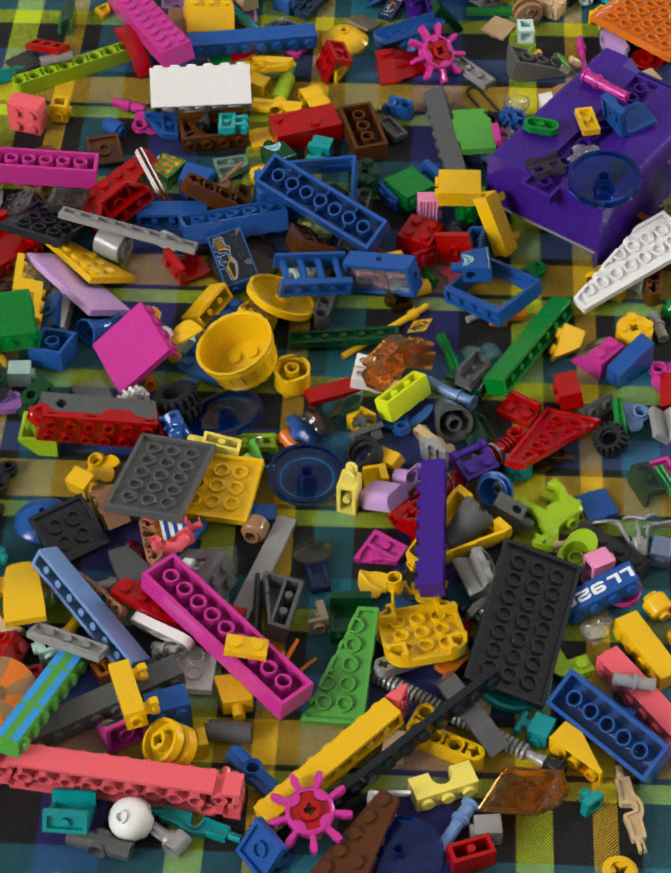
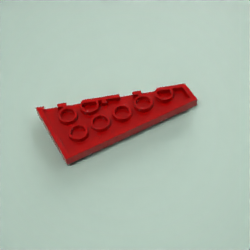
M144 148L154 166L157 162L156 156ZM133 156L66 205V207L97 214L98 201L124 181L139 183V180L146 175L137 156ZM92 227L88 229L94 235H96L97 231L95 228Z
M546 407L505 458L504 466L511 467L514 470H525L600 425L601 419Z
M122 577L110 590L112 597L138 612L187 634L195 641L197 646L203 648L141 589L140 581ZM231 605L242 617L247 614V608Z

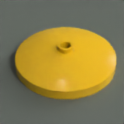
M256 274L250 278L246 286L247 294L264 311L289 321H306L313 317L316 302L312 296L279 297L278 290L280 280L283 277L273 274Z

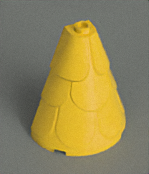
M461 484L454 488L447 497L446 529L462 500L466 496L474 500L473 494ZM497 517L493 520L494 525L471 542L450 550L446 549V564H450L453 558L469 556L471 549L481 546L483 549L503 542L505 538L512 536V527L501 517ZM416 538L405 552L406 565L412 572L415 571V561L419 559V557H416L415 546L419 545V541Z

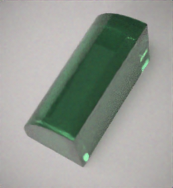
M70 0L62 6L57 34L59 35L74 34L77 19L75 0Z
M472 410L470 412L473 417L472 431L464 436L467 445L470 446L481 438H484L487 444L492 441H498L486 417Z

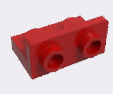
M511 390L506 399L497 408L496 415L529 430L540 416L541 403Z

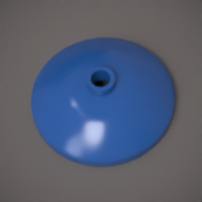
M45 497L32 500L22 506L15 517V529L19 537L27 543L42 546L30 526L28 518L63 501Z

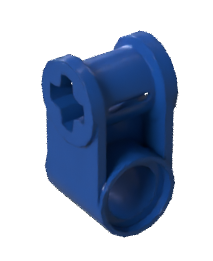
M391 95L388 98V102L382 105V112L387 116L391 115L403 121H410L414 118V102L411 99Z

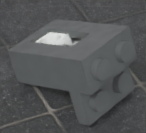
M185 548L178 556L223 599L238 582L232 572L235 565L227 552Z

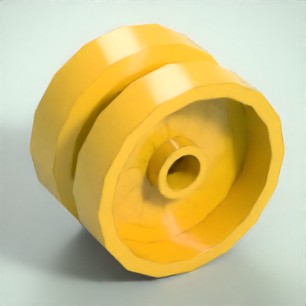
M162 717L156 719L150 724L142 741L144 758L156 762L189 765L197 750L198 739L196 732L190 726L178 723L170 718Z

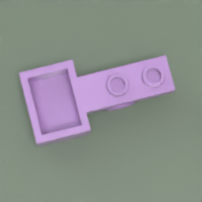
M416 463L410 469H395L392 474L393 482L378 480L371 482L360 493L359 500L362 509L391 513L409 498L407 492L413 490L417 483L421 481L418 480V468H421V463Z

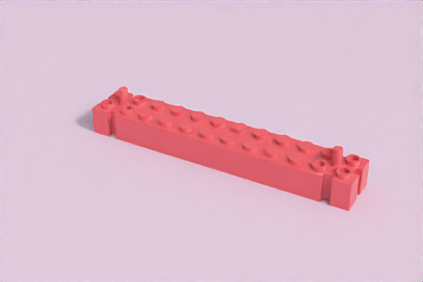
M30 744L28 750L24 751L20 758L0 753V786L2 784H9L10 788L52 793L53 788L95 790L96 800L117 802L121 798L133 796L144 799L150 805L161 809L167 805L176 809L190 811L193 814L214 817L215 814H221L223 818L241 820L246 799L244 774L231 771V768L228 766H224L222 772L219 773L215 768L206 769L193 765H178L172 762L163 763L150 759H135L129 756L120 757L107 753H91L86 750L77 751L64 747L55 748L43 744Z

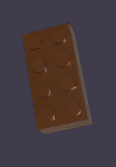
M371 101L339 106L338 116L342 122V132L351 155H356L358 164L388 159V141Z

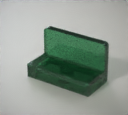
M649 461L631 465L627 482L643 507H648L651 497L665 494L667 488Z

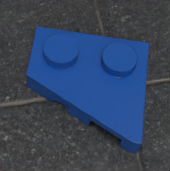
M145 111L144 118L161 139L178 140L177 113Z

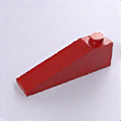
M397 49L375 50V67L380 85H395L402 83L403 79L409 78L411 80L415 78V75L424 74L426 67L421 62L417 65H410V61L415 57H419V53Z

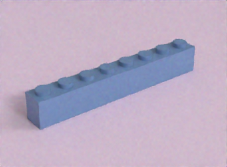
M57 546L39 549L31 565L94 641L109 645L110 652L106 655L112 663L129 659L131 668L142 662H145L147 666L151 658Z

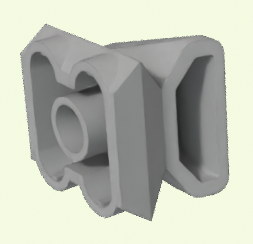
M481 546L471 549L469 558L457 557L451 559L469 597L473 601H477L487 596L496 568L490 555Z

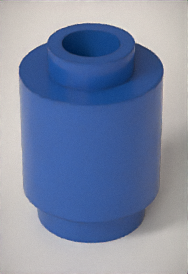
M107 117L102 122V128L106 133H118L119 139L125 136L127 132L125 123L113 117Z

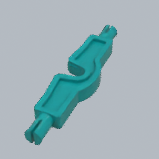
M150 805L152 815L159 817L161 823L179 828L192 838L206 837L222 843H226L227 840L240 843L243 839V835L232 832L230 826L208 817H203L199 824L194 826L192 825L194 815L190 811L176 809L167 805L163 809Z

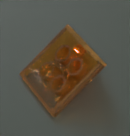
M505 766L481 802L478 811L539 816L562 805L570 789L563 770Z

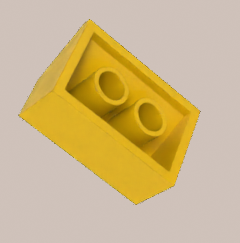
M184 0L182 14L187 33L235 29L232 0Z

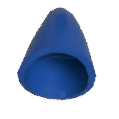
M116 313L108 319H79L76 324L79 338L86 346L91 347L93 343L120 320L121 314Z

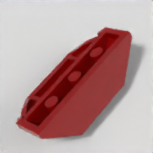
M124 181L98 201L96 215L126 222L155 200V196L149 185Z

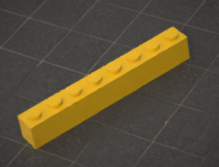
M383 697L291 774L294 773L301 787L305 788L313 787L317 771H322L323 783L320 789L326 791L404 724L402 712ZM290 777L281 784L276 785L273 791L266 797L258 800L253 807L256 817H263L268 823V820L285 815V807L273 803L270 796L271 793H276L285 798H290L295 792L290 785ZM281 826V827H279V828H274V829H273L274 832L276 833V832L279 831L283 826Z

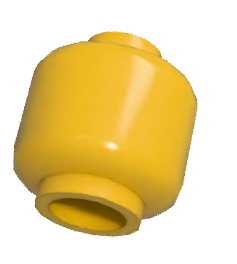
M654 590L643 598V610L652 621L661 620L663 622L670 618L671 601L664 592Z

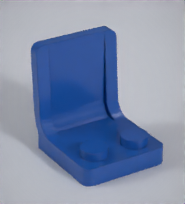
M608 92L601 95L603 119L621 139L637 134L657 124V119L640 101L624 107L617 102L615 96H611Z

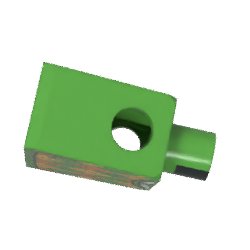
M161 153L156 157L157 162L153 167L166 191H168L178 182L186 160Z

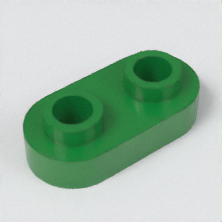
M529 116L524 119V130L529 133L554 136L559 131V123L553 119Z
M534 261L520 270L541 279L546 275L547 266L544 262Z

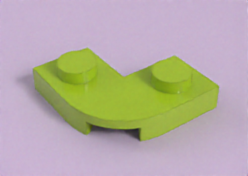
M560 648L553 676L556 675L557 677L564 678L570 669L579 672L584 677L595 674V668L587 654L567 660Z

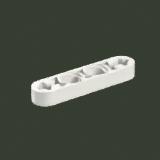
M136 611L130 619L131 623L138 629L165 642L170 641L175 645H183L185 649L182 650L187 652L195 644V641L187 634L141 612Z

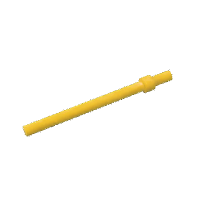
M424 303L417 308H412L407 311L406 315L387 326L399 325L400 327L410 320L413 321L421 313L428 310L429 305ZM368 345L353 346L341 353L340 356L345 360Z

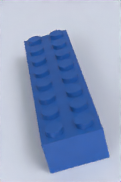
M275 152L254 180L260 190L360 251L375 252L391 230L386 219Z

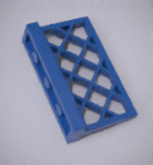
M433 11L373 30L376 45L379 47L419 34L417 28L423 24L427 31L433 29L436 23L440 22L441 26H444L446 22L443 19L436 18Z

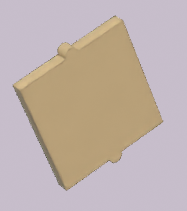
M495 15L481 28L480 32L503 41L516 28L517 24Z

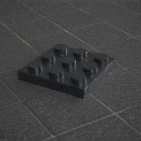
M82 493L28 518V522L43 548L57 546L71 563L110 545V540Z

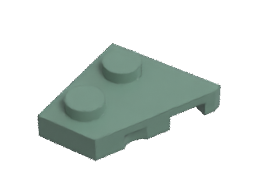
M246 154L212 159L218 182L240 161L243 164L228 180L249 170Z

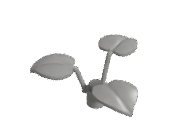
M657 513L627 515L622 518L624 522L636 521L637 536L632 537V541H630L620 520L603 519L590 523L595 527L609 524L617 525L628 547L645 557L649 556L647 545H649L650 530L657 528L671 529V520L646 525L643 527L646 530L644 539V536H641L639 521L655 518Z

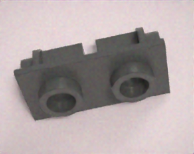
M612 392L601 395L591 404L579 408L576 413L600 418L613 410Z

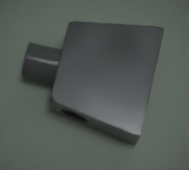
M502 491L499 492L490 515L494 519L501 517L512 527V536H516L519 528L531 532L535 521L525 517L528 509L526 505Z

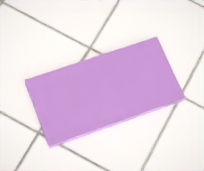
M26 253L24 259L88 316H113L116 313L125 316L130 311L125 304L102 284H89L56 253Z

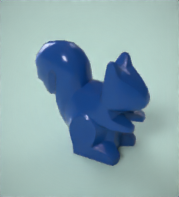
M179 410L170 411L158 418L159 421L164 423L165 427L163 430L167 432L168 437L187 439L189 434L193 435L184 423Z

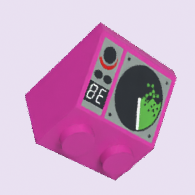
M611 336L596 339L574 356L571 362L601 380L606 375L607 366L625 349V345Z
M121 713L97 725L98 737L107 753L113 755L143 741L147 725L128 731Z

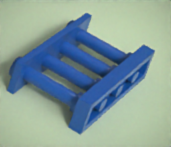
M345 251L274 253L272 268H281L283 277L280 280L279 297L350 295L353 285L352 277H343L341 269L346 254ZM306 267H316L318 278H308ZM323 267H334L336 277L326 278ZM288 268H298L301 279H290Z

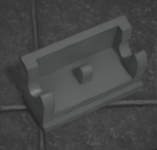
M476 348L456 369L455 384L471 392L492 368L490 366V356L487 355L483 359L481 349Z

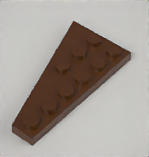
M381 788L341 835L343 842L341 844L335 842L309 873H372L379 849L384 844L386 832L391 827L399 808V799Z

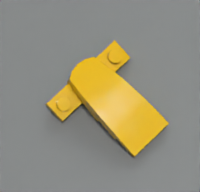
M31 561L6 566L4 577H0V598H3L5 628L47 621L42 587L49 586L31 565Z

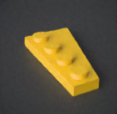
M255 55L241 61L250 64V74L253 72L260 74L286 72L295 63L293 57Z

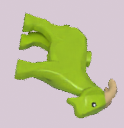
M555 477L547 483V488L555 492L546 490L540 495L541 500L552 502L545 508L533 504L526 497L518 501L528 507L526 513L532 515L538 529L542 533V535L534 533L535 538L532 540V545L546 552L558 553L566 539L559 541V533L567 528L572 529L577 524L583 507L581 505L582 501L569 495L566 488Z

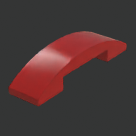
M129 24L113 28L119 42L123 43L133 62L132 67L138 79L149 77V68H152V65L134 29Z

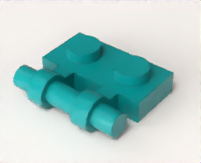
M236 112L219 113L218 134L228 136L235 134L239 130L241 134L245 135L248 132L249 117L247 114L236 115Z

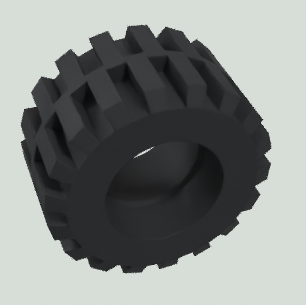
M188 380L167 383L158 388L151 396V401H156L160 417L170 411L179 410L184 423L196 418L203 408L196 385Z

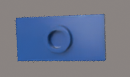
M60 293L44 298L42 328L43 326L51 328L60 327L62 295Z

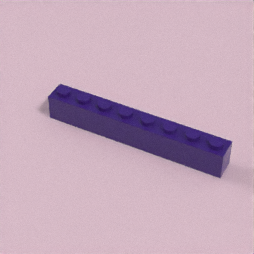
M445 458L421 460V468H418V480H421V483H417V492L420 495V498H417V510H420V514H416L417 526H419V529H416V540L419 541V545L415 546L416 557H419V559L415 561V572L418 573V577L414 578L415 590L419 589L420 598L445 596L447 468Z

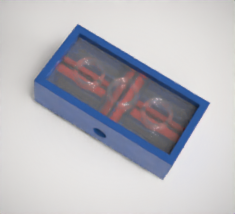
M350 250L342 263L345 276L352 277L353 280L351 292L386 295V289H390L394 296L416 297L423 285L415 255Z

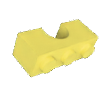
M467 760L449 766V782L445 784L435 783L429 773L409 778L407 790H411L410 798L416 812L430 810L441 804H450L454 800L472 797L478 793L479 780L470 761Z

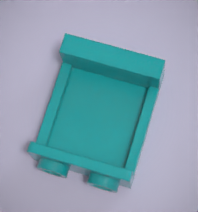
M53 788L52 803L49 808H44L42 811V832L87 835L96 813V791Z

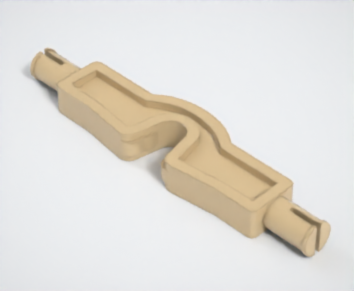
M615 766L614 771L617 778H615L614 785L619 807L633 809V811L623 814V822L629 833L631 843H636L638 854L642 855L643 852L644 855L648 852L645 845L647 834L643 823L644 806L641 799L634 793L630 777L625 776L623 766Z

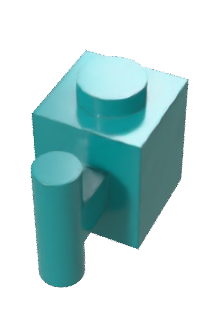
M314 135L312 141L308 142L307 150L310 151V154H307V159L331 157L334 152V138Z
M523 710L512 733L520 735L521 731L524 730L526 731L525 743L534 748L546 750L549 744V737L555 732L557 719L536 711L531 721L528 719L530 713Z

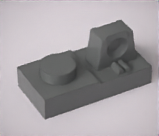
M487 596L473 602L463 616L465 621L473 620L478 627Z

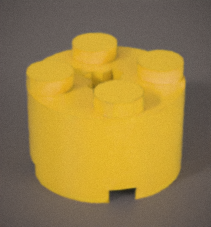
M629 312L618 320L615 339L624 344L625 348L641 333L652 341L653 322L634 312Z
M287 354L277 359V364L273 371L274 388L284 398L289 399L302 395L311 386V366L309 361L303 356L299 358L295 357V354Z

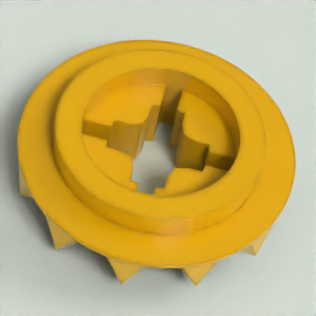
M625 856L610 857L602 866V873H616V870L619 872L624 871V873H638L636 864Z

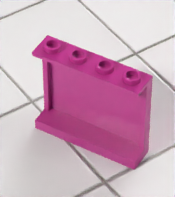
M139 302L92 344L121 395L123 394V389L127 391L129 386L134 388L135 385L141 382L171 354L177 359L180 357L176 351L178 349L177 346L169 340V333L162 328L163 323L154 315L156 313L150 305L146 306L142 302Z

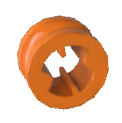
M148 374L139 382L140 386H143L148 393L153 392L158 387V382L152 374Z

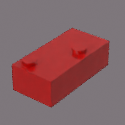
M332 103L268 116L269 132L274 143L284 141L291 149L307 147L308 142L312 141L314 135L334 138V141L342 139V122Z

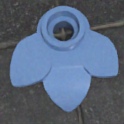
M623 402L626 426L629 428V431L637 432L641 430L644 422L649 419L647 407L641 404L634 405L632 402Z

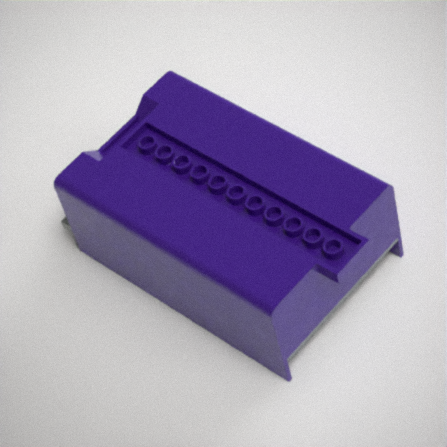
M604 48L533 115L556 120L559 123V131L556 135L546 136L529 133L524 130L523 124L488 157L486 191L497 190L498 194L504 191L506 198L501 201L504 211L595 254L593 269L598 265H602L613 251L619 248L626 236L632 233L633 228L638 225L637 214L643 212L645 215L650 216L671 195V84L640 71L630 57L609 48ZM588 67L597 75H603L605 80L629 91L631 95H629L630 98L627 102H623L615 97L617 102L625 107L640 101L657 119V124L637 134L621 139L603 119L601 95L606 92L599 88L594 89L587 82L583 83L580 81V76L584 69ZM592 106L601 131L599 135L582 136L574 110L575 108ZM618 156L633 162L634 168L626 178L620 177L619 183L614 184L615 178L606 180L609 167Z

